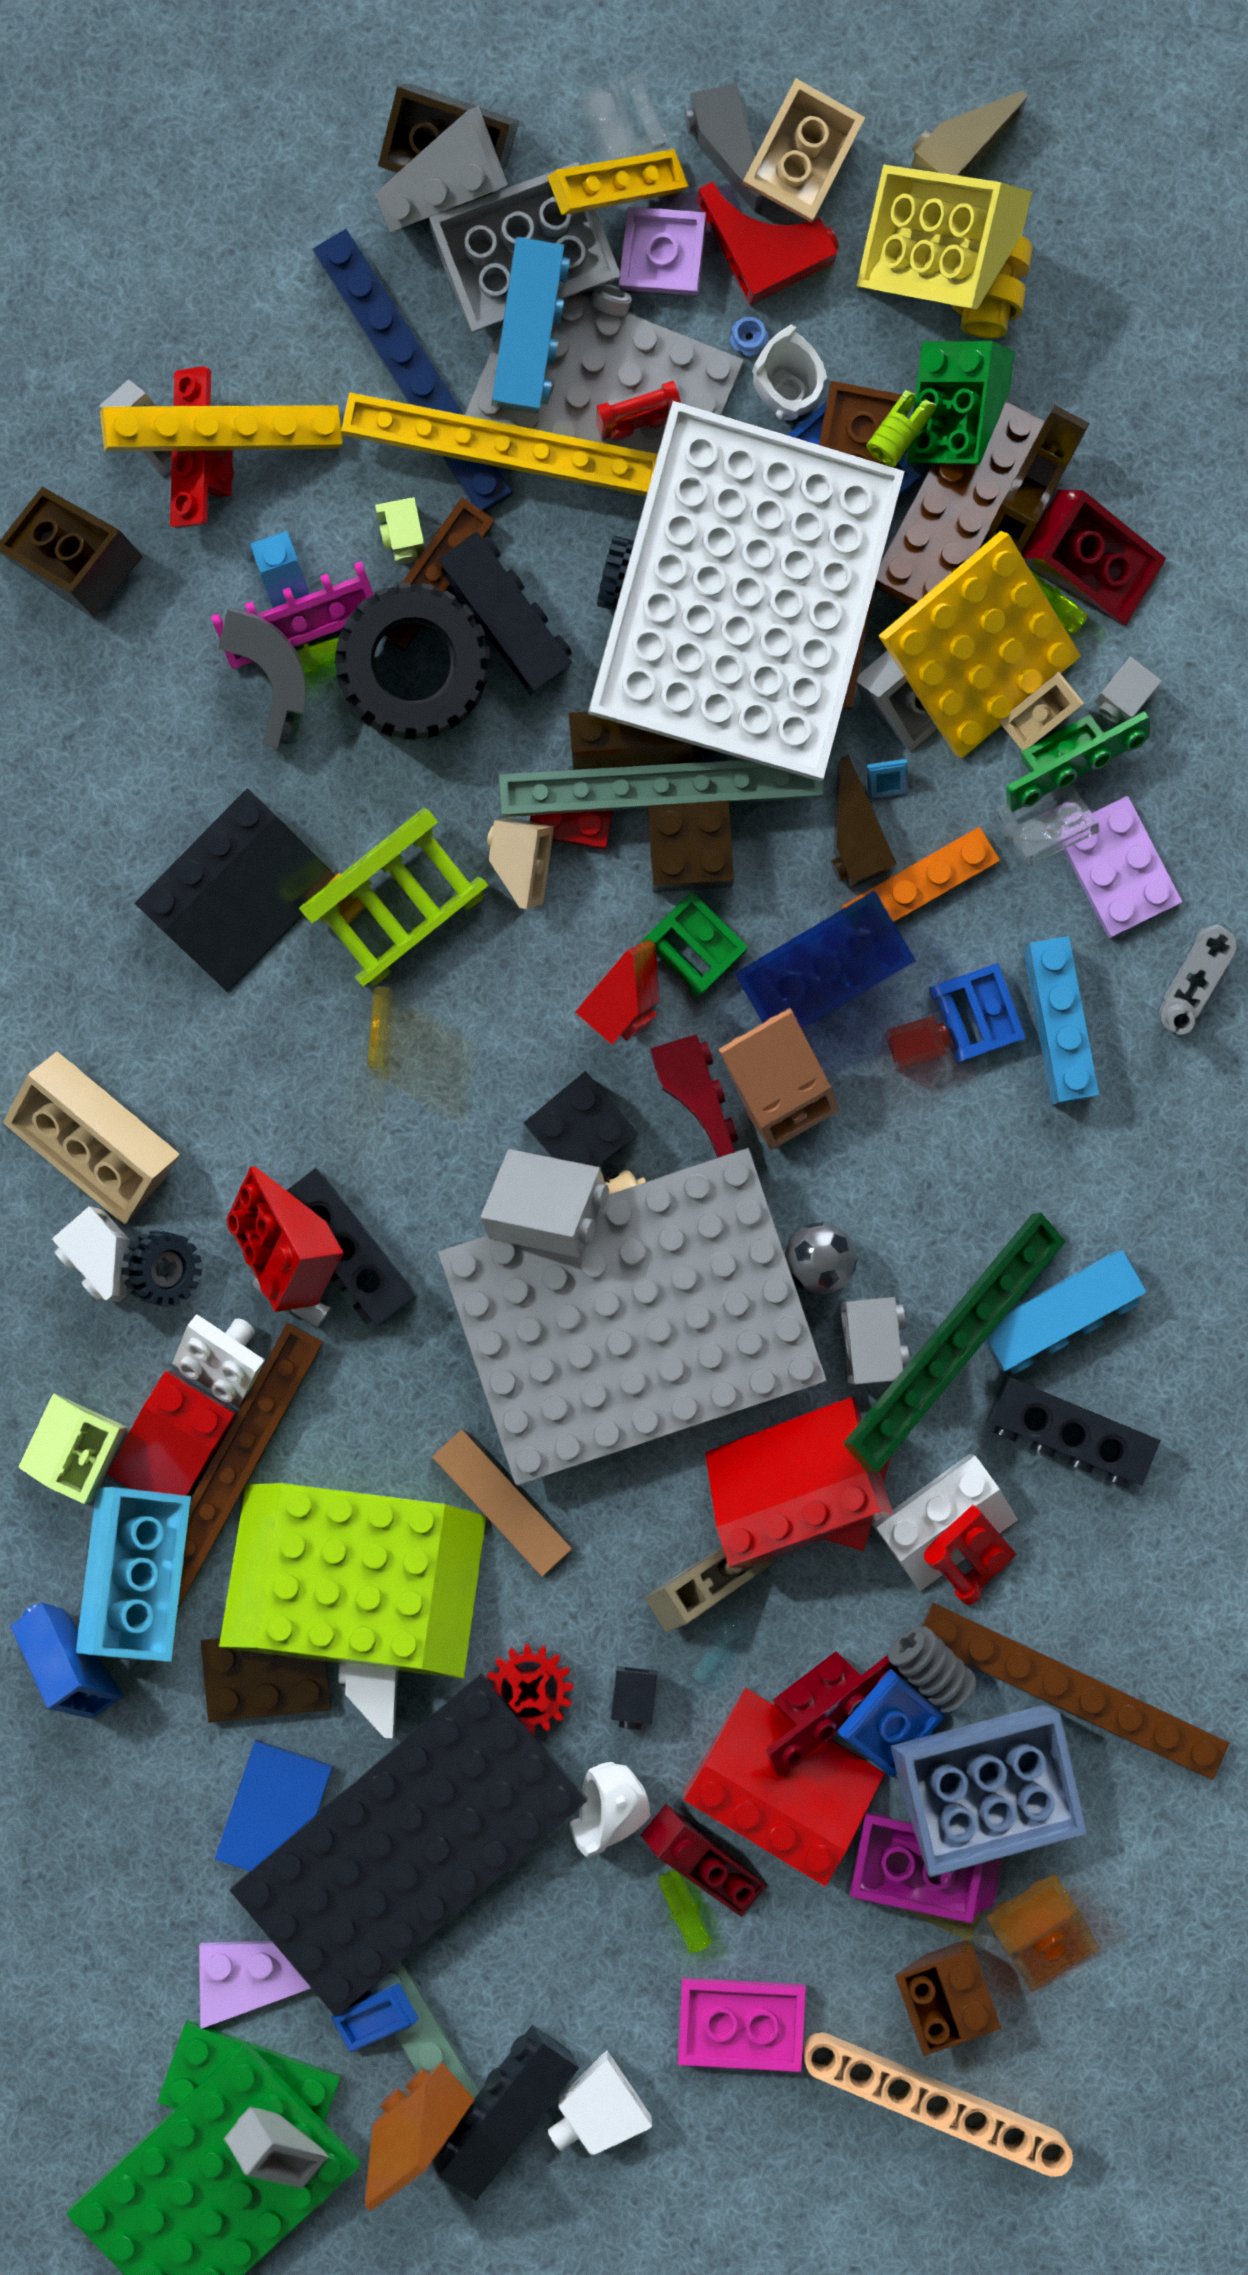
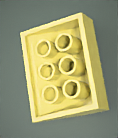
M883 165L856 286L977 310L1023 234L1032 191L1002 182Z

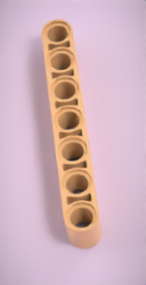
M815 2033L808 2037L804 2043L803 2056L806 2068L812 2076L1047 2176H1062L1072 2166V2150L1063 2135L1051 2127L830 2034ZM825 2047L832 2050L833 2056L827 2063L819 2064L811 2059L812 2054L818 2048ZM863 2063L871 2067L869 2075L864 2079L857 2080L850 2076L851 2069L857 2064ZM895 2080H905L909 2083V2087L904 2094L895 2096L888 2092L890 2084ZM943 2096L947 2099V2103L942 2110L933 2112L926 2108L928 2101L932 2097ZM981 2112L985 2115L984 2121L980 2126L971 2128L965 2125V2120L971 2113ZM1018 2128L1023 2131L1022 2137L1018 2142L1009 2144L1003 2141L1004 2135L1008 2130ZM1056 2144L1061 2146V2151L1056 2158L1051 2160L1042 2158V2152L1048 2145Z

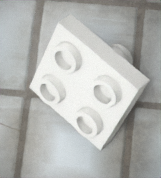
M196 1314L185 1330L172 1364L177 1366L180 1372L187 1378L197 1380L211 1389L218 1399L230 1402L240 1408L258 1376L264 1359L245 1347L255 1335L254 1328L247 1321L239 1318L235 1319L224 1333Z

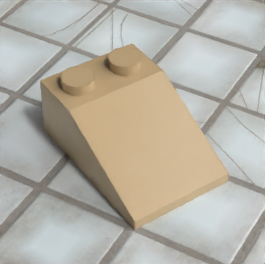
M795 78L742 184L812 223L865 117Z

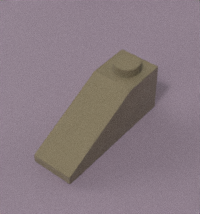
M1023 90L941 122L932 133L925 131L912 148V151L915 153L911 167L916 170L965 177L1023 112L1028 95Z
M720 1547L672 1577L644 1598L664 1631L667 1632L689 1623L776 1561L772 1558L747 1568L729 1567L723 1547Z

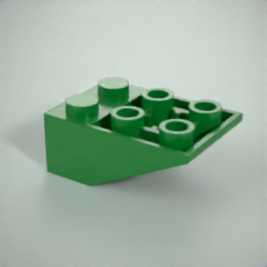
M994 341L922 342L913 413L925 399L937 406L932 416L909 446L907 463L980 465L1010 392L1015 351Z

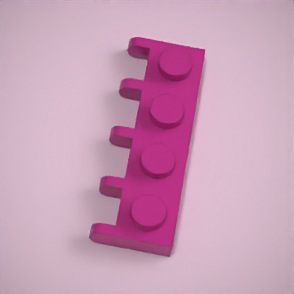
M362 561L354 564V570L358 576L356 578L332 586L327 573L320 576L325 588L323 590L295 600L289 587L282 590L287 603L258 614L253 601L246 603L245 606L247 612L256 614L276 626L295 647L341 630L356 607L364 599H368L374 594ZM216 614L211 616V619L220 639L224 623L220 615ZM224 651L231 669L254 662L247 657Z

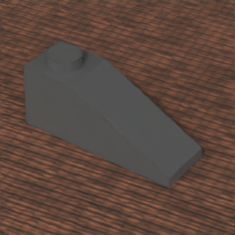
M737 83L691 93L690 109L684 110L688 133H696L698 146L754 212L761 211L764 196L742 184L755 156Z

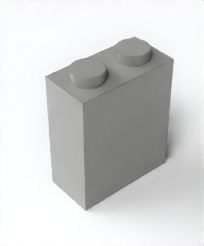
M508 1149L480 1218L489 1239L580 1258L585 1244H590L593 1240L596 1229L595 1218L599 1209H604L607 1204L609 1187L605 1185L600 1167Z

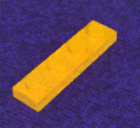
M675 149L558 169L547 176L561 215L677 194L689 187Z

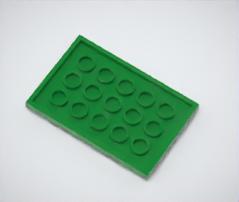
M246 2041L72 2204L66 2215L123 2275H244L359 2168L361 2160ZM250 2107L279 2114L327 2154L328 2158L303 2188L246 2176L224 2138Z

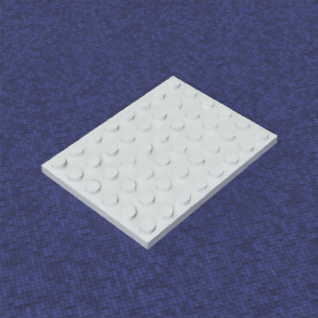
M673 401L588 714L799 776L822 781L905 471Z

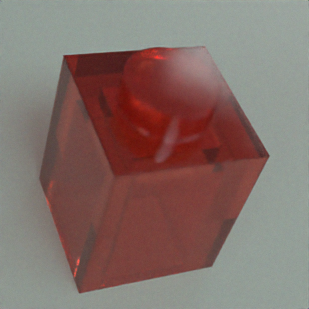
M935 1015L888 1029L885 1032L896 1071L941 1058L947 1054L945 1047L950 1045L943 1022L937 1024Z

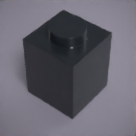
M616 1666L611 1720L619 1721L618 1727L642 1730L643 1724H652L657 1670Z

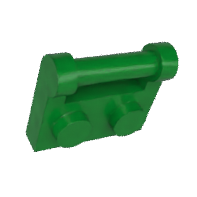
M692 891L641 941L642 943L650 939L655 944L656 953L691 987L689 992L696 999L700 998L748 950V947ZM672 930L710 969L701 976L664 939L667 933Z

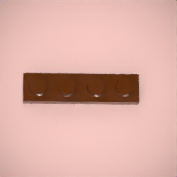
M461 497L402 583H410V585H421L424 583L433 585L434 589L442 592L448 591L450 585L436 567L438 559L476 531L484 539L494 525L495 520ZM416 624L401 625L390 630L383 638L405 652L422 626Z

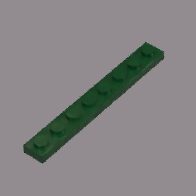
M1041 1212L1030 1215L842 1443L867 1473L879 1472L1066 1242Z

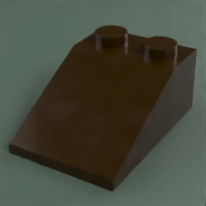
M43 486L0 539L1 555L69 604L93 618H96L143 557L119 529Z

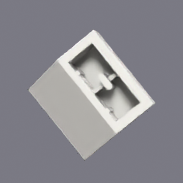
M89 1206L52 1238L59 1247L55 1254L70 1270L76 1268L85 1276L86 1279L82 1281V1284L96 1300L102 1298L104 1301L120 1302L126 1297V1286L123 1281L127 1280V1276L122 1275L121 1267H128V1261H123L122 1259L124 1253L129 1254L128 1246L130 1239L103 1209Z

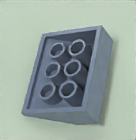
M1046 1705L891 1746L899 1786L930 1877L1087 1834L1059 1712Z

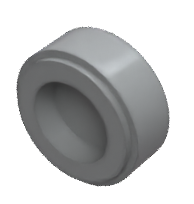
M608 284L594 287L590 303L596 309L615 316L627 315L632 302L631 296L626 291Z

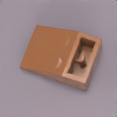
M790 1008L777 1016L769 1018L765 1023L733 1039L729 1044L719 1049L750 1120L770 1150L840 1111L833 1090Z

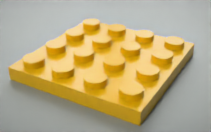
M1002 531L996 534L879 635L882 643L953 753L960 758H964L1000 727V720L1006 718L1014 708L1058 672L1062 673L1081 657L1010 535Z

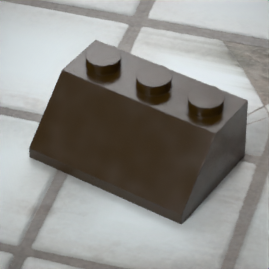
M410 83L397 86L378 167L398 173L467 110L477 106ZM479 107L504 173L510 159L519 120ZM496 191L491 192V193H489V194H486V195H484V196H481V197H479V198H482V197H485V196H487V195L493 194V193H495Z
M588 711L569 713L573 770L693 763V744L588 714Z

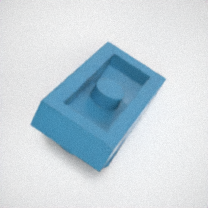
M288 531L250 543L272 608L287 603L282 590L289 587L295 600L310 594Z

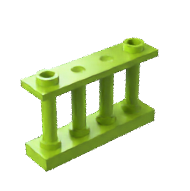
M424 807L299 907L311 924L317 920L322 924L326 922L359 962L363 970L354 977L363 987L369 982L374 986L386 978L391 972L388 966L461 907L468 910L475 906L485 896L481 891L489 886L480 877L475 878L470 883L434 839L433 835L435 832L432 830V827L438 821L429 809ZM412 843L416 848L420 846L457 892L439 908L401 862L403 857L400 853ZM380 869L384 873L389 871L426 918L408 933L370 888L372 882L369 878ZM349 894L353 898H359L395 943L378 958L374 957L339 913L341 908L337 904Z

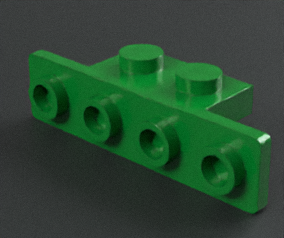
M1142 712L1103 733L1089 714L1021 751V761L1030 773L1006 787L1007 806L1011 812H1015L1022 807H1030L1036 804L1042 796L1057 788L1062 789L1071 785L1077 777L1088 771L1103 768L1112 758L1123 752L1138 749L1150 737V717L1146 712Z

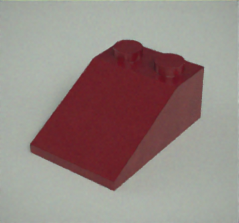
M1059 490L1020 553L1026 564L1042 577L1125 626L1167 559L1084 490Z

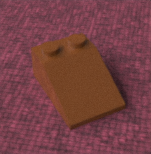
M442 2062L429 2072L424 2068L420 2069L406 2083V2090L401 2092L399 2088L394 2089L379 2105L383 2111L372 2126L365 2206L370 2212L426 2170L475 2100Z

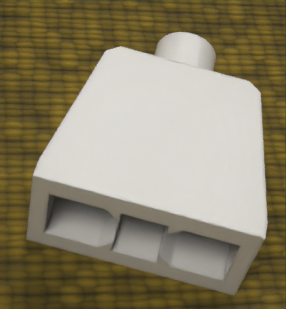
M607 2050L560 2095L559 2108L565 2118L550 2127L548 2133L560 2151L580 2139L587 2151L594 2155L651 2128L652 2116Z

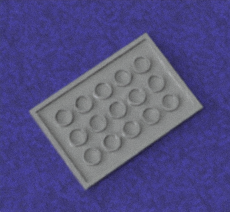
M578 293L564 299L560 324H552L550 338L557 339L558 342L554 364L546 363L544 379L552 380L548 404L540 403L538 414L491 406L502 333L501 327L465 413L466 416L658 454L666 425L657 428H650L647 425L635 429L631 436L622 440L613 441L611 438L601 440L596 423V406L606 402L611 406L659 390L663 383L674 380L682 404L722 416L744 359L629 313L625 316L604 313L590 303L591 298Z

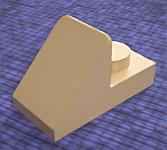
M1058 672L1014 708L1006 718L1001 719L1000 724L1023 751L1034 745L1069 717L1084 702L1061 673Z

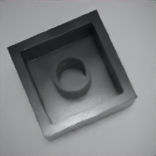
M586 1071L523 1122L527 1130L551 1158L595 1167H601L638 1135V1132Z

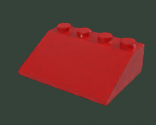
M855 1397L844 1399L705 1452L716 1528L729 1567L747 1568L893 1515L880 1472L867 1473L842 1444L862 1420Z
M745 1687L683 1790V1800L826 1887L846 1853L885 1772L833 1740L819 1745L806 1755L798 1766L788 1769L781 1776H778L772 1770L766 1749L794 1727L775 1708L774 1704Z

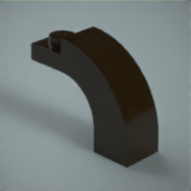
M1056 405L1053 406L1026 460L989 526L986 537L992 539L1000 531L1010 535L1021 553L1090 423Z

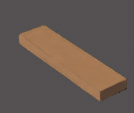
M463 1429L432 1456L541 1576L546 1574L572 1549Z

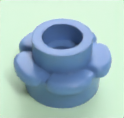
M742 318L736 321L731 328L733 334L730 336V344L735 351H741L745 356L757 355L760 349L764 348L768 343V332L765 331L763 322L757 318ZM747 334H751L753 338L751 340H747L745 336Z

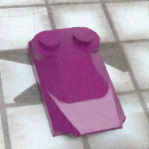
M865 1812L849 1895L853 1898L972 1923L973 1919L980 1912L994 1906L1002 1857L930 1877L912 1823L894 1819L885 1814Z

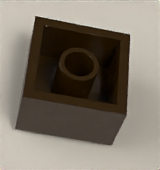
M729 800L648 805L653 892L730 888L733 886L734 871Z

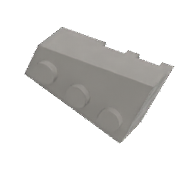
M479 106L467 110L375 193L389 232L508 185Z

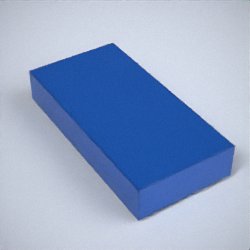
M399 1982L352 2003L337 2017L331 2016L350 2053L406 2029L419 2019Z

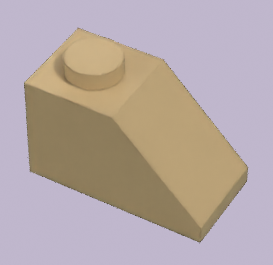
M508 817L494 820V825L489 831L487 844L490 848L489 861L519 908L529 909L543 905L554 826Z

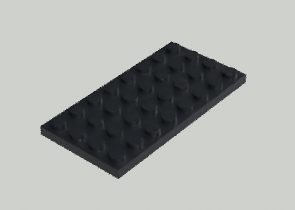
M481 1672L236 1882L229 1891L332 2014L337 2017L588 1801V1798Z

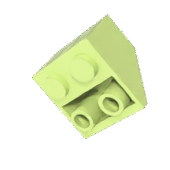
M53 1393L18 1468L45 1486L83 1504L92 1502L96 1495V1488L100 1487L128 1427Z

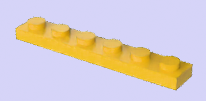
M338 405L102 407L100 410L104 452L337 449L343 445Z

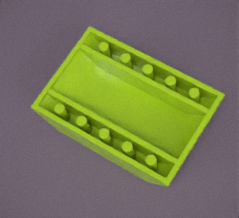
M286 1483L247 1484L244 1491L219 1647L464 1679L486 1515L447 1504Z

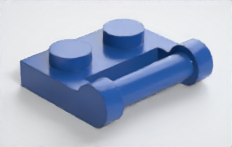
M998 963L929 988L933 1000H938L956 1051H953L956 1063L969 1060L1026 1038ZM962 989L981 1038L980 1042L972 1045L952 993Z

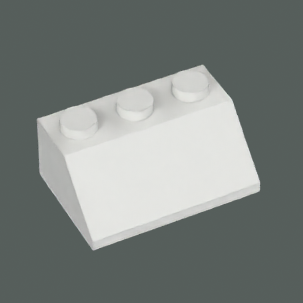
M968 1454L892 1510L893 1515L879 1519L872 1526L918 1590L921 1591L943 1575L939 1570L932 1569L924 1560L925 1550L972 1504L987 1518L998 1533L1004 1531L1018 1519L1001 1490L975 1455ZM957 1548L951 1553V1560L956 1565L965 1559Z

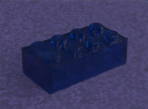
M874 890L737 971L734 975L762 1023L790 1008L801 1029H804L918 961L878 892Z

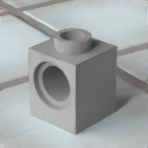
M1130 656L1094 702L1100 705L1099 712L1107 720L1115 724L1119 721L1123 723L1133 718L1162 680Z

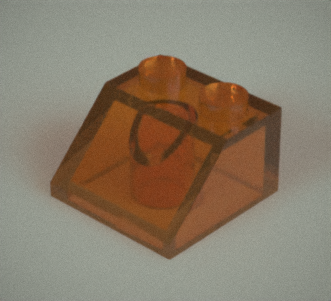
M1055 1873L1046 1879L1036 1881L1030 1886L1029 1890L1011 1901L1001 1903L994 1912L986 1916L987 1921L1031 1992L1100 1949L1082 1914Z

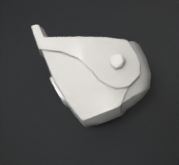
M792 324L781 330L768 342L759 355L752 371L754 374L753 385L763 403L779 420H795L799 416L813 410L821 396L822 390L825 388L827 380L826 369L815 349L796 332V327Z
M606 1762L589 1769L582 1787V1792L586 1795L588 1801L579 1808V1818L569 1822V1829L577 1848L587 1858L605 1851L606 1847L634 1833L651 1817L650 1804L643 1785L626 1765Z

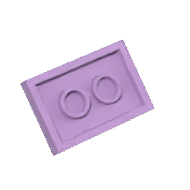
M1129 796L1055 832L1109 939L1182 903Z

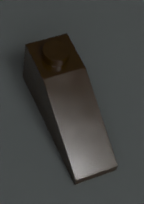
M846 755L841 757L838 763L834 855L836 858L831 860V865L838 881L846 880L849 889L894 870L897 863L850 757Z

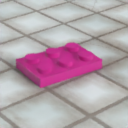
M682 1977L678 2065L801 2072L805 1984Z

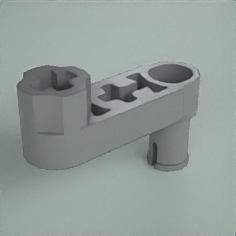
M1214 924L1210 927L1201 928L1196 935V943L1164 995V1001L1159 1009V1019L1169 1031L1177 1032V1034L1181 1035L1187 1034L1193 1029L1195 1018L1198 1017L1234 956L1236 940L1233 934L1223 926ZM1220 934L1223 935L1220 939L1225 943L1223 949H1214L1211 953H1208L1211 949L1206 944L1210 937L1217 939ZM1199 970H1203L1202 977L1207 982L1203 988L1196 986L1190 994L1191 998L1198 999L1194 1006L1186 999L1174 996L1178 989L1186 994L1190 987V982L1186 979L1189 973L1197 974ZM1185 1013L1184 1021L1180 1024H1174V1018L1178 1014Z

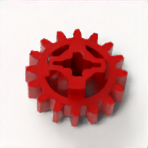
M525 1643L523 1653L518 1654L517 1650L512 1646L508 1649L510 1659L506 1661L498 1656L495 1662L500 1668L499 1672L489 1671L487 1677L495 1682L493 1687L503 1698L502 1682L504 1677L512 1685L513 1695L507 1703L533 1734L536 1724L539 1723L548 1731L551 1727L549 1718L553 1716L560 1721L564 1718L562 1711L559 1709L560 1705L571 1706L572 1700L565 1696L564 1692L573 1690L574 1683L564 1681L563 1677L570 1673L569 1666L558 1668L557 1664L561 1657L559 1653H556L551 1658L546 1657L545 1645L539 1648L538 1653H534L530 1643ZM528 1661L540 1663L535 1670H522L519 1666H516L519 1663ZM552 1674L557 1684L555 1700L546 1691V1682ZM542 1675L536 1689L539 1695L535 1697L533 1694H529L517 1702L523 1688L520 1682L525 1681L529 1684ZM536 1707L542 1712L536 1715L520 1714L523 1708Z

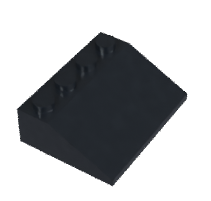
M246 788L134 904L228 992L303 915L299 907L327 886L336 875L258 797Z

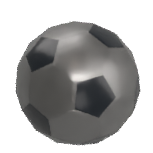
M827 1222L812 1223L799 1229L790 1238L785 1251V1258L793 1282L803 1290L814 1294H829L841 1289L851 1280L856 1270L857 1254L850 1236L838 1226Z

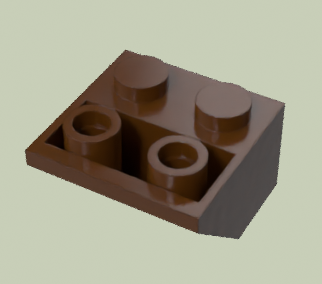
M968 1939L929 1952L895 1974L923 2057L1002 2029L974 1949Z

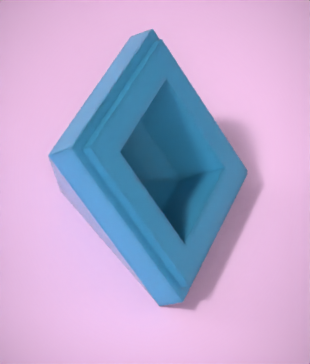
M907 759L867 764L869 799L908 794Z

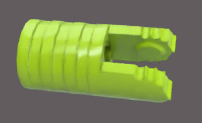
M905 390L868 441L866 448L878 461L891 467L896 466L934 413L936 404L925 399L908 419L907 415L915 403V394Z

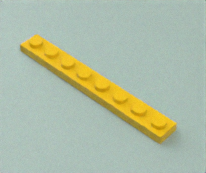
M349 392L341 429L342 435L641 496H647L658 455Z

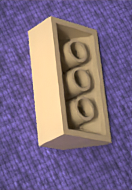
M58 1051L27 1075L3 1121V1124L123 1225L129 1222L168 1176L180 1156L166 1141L162 1140Z

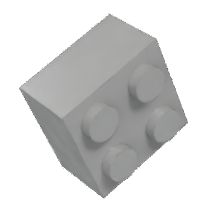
M895 1297L840 1302L848 1383L863 1384L895 1380L909 1363L907 1345H900L899 1330L905 1329L903 1305H896Z

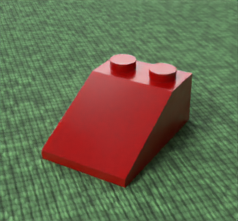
M172 1370L165 1371L143 1405L107 1475L133 1490L189 1496L221 1445L239 1411Z

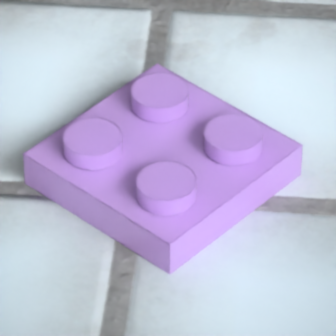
M628 207L619 287L628 291L698 296L707 225L706 212Z

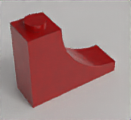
M713 181L699 188L696 202L700 210L706 212L707 223L750 306L834 264L839 243L832 228H825L820 217L814 219L812 223L808 221L794 225L768 224L750 218L733 207L719 192Z

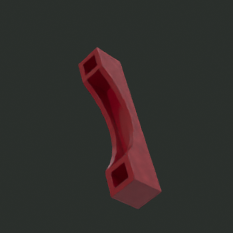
M697 1034L650 1048V1054L662 1090L678 1100L695 1116L707 1133L717 1158L734 1153L732 1142L738 1141V1136L732 1118L724 1119L719 1105L726 1102L719 1079L712 1081L707 1066L714 1063L707 1041L699 1043Z

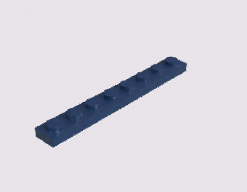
M347 229L342 230L314 247V255L408 404L464 415ZM442 456L470 502L483 512L513 495L512 490L496 466Z

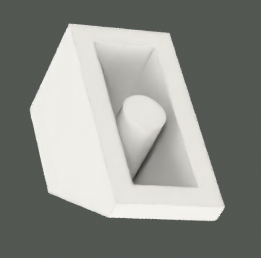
M340 1663L339 1683L346 1684L345 1695L384 1738H393L396 1725L398 1671Z

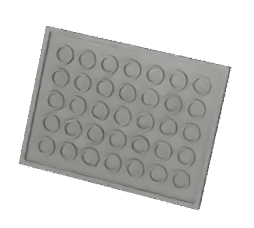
M749 1148L609 1194L604 1209H599L595 1218L596 1229L593 1240L590 1244H585L580 1258L489 1239L488 1235L438 1251L515 1485L827 1381Z

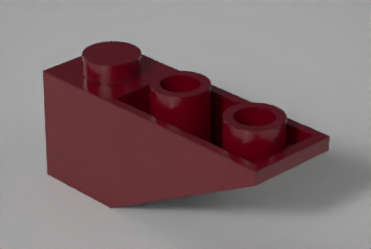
M666 1803L640 1835L660 1860L740 1917L744 1915L767 1886L766 1883L690 1820Z

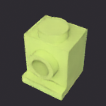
M412 497L375 505L379 523L387 522L385 525H380L384 549L392 548L396 564H408L419 559L418 555L424 552L425 545L415 498Z

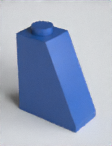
M45 1603L35 1604L23 1612V1617L10 1625L47 1709L93 1719L123 1697L120 1688L97 1655L76 1653L78 1628L64 1609Z

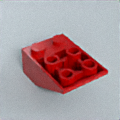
M256 1166L250 1167L227 1215L228 1230L235 1236L243 1251L245 1262L251 1266L260 1283L263 1295L268 1298L275 1312L318 1305L343 1255V1251L326 1221Z

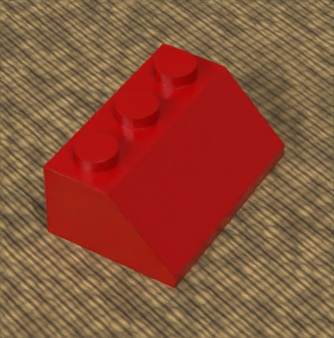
M649 939L627 949L575 1011L580 1018L611 1045L622 1038L628 1042L633 1036L636 1037L658 1015L653 1011L654 1007L660 1002L655 944Z

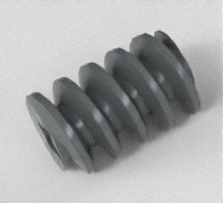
M917 1626L908 1629L889 1648V1662L894 1666H898L899 1672L907 1676L908 1681L917 1686L920 1693L925 1696L927 1695L928 1700L932 1704L939 1705L941 1712L950 1713L958 1710L972 1697L976 1687V1677L973 1671L965 1666L964 1662L956 1657L954 1652L946 1647L945 1643L936 1637L935 1633L928 1627Z

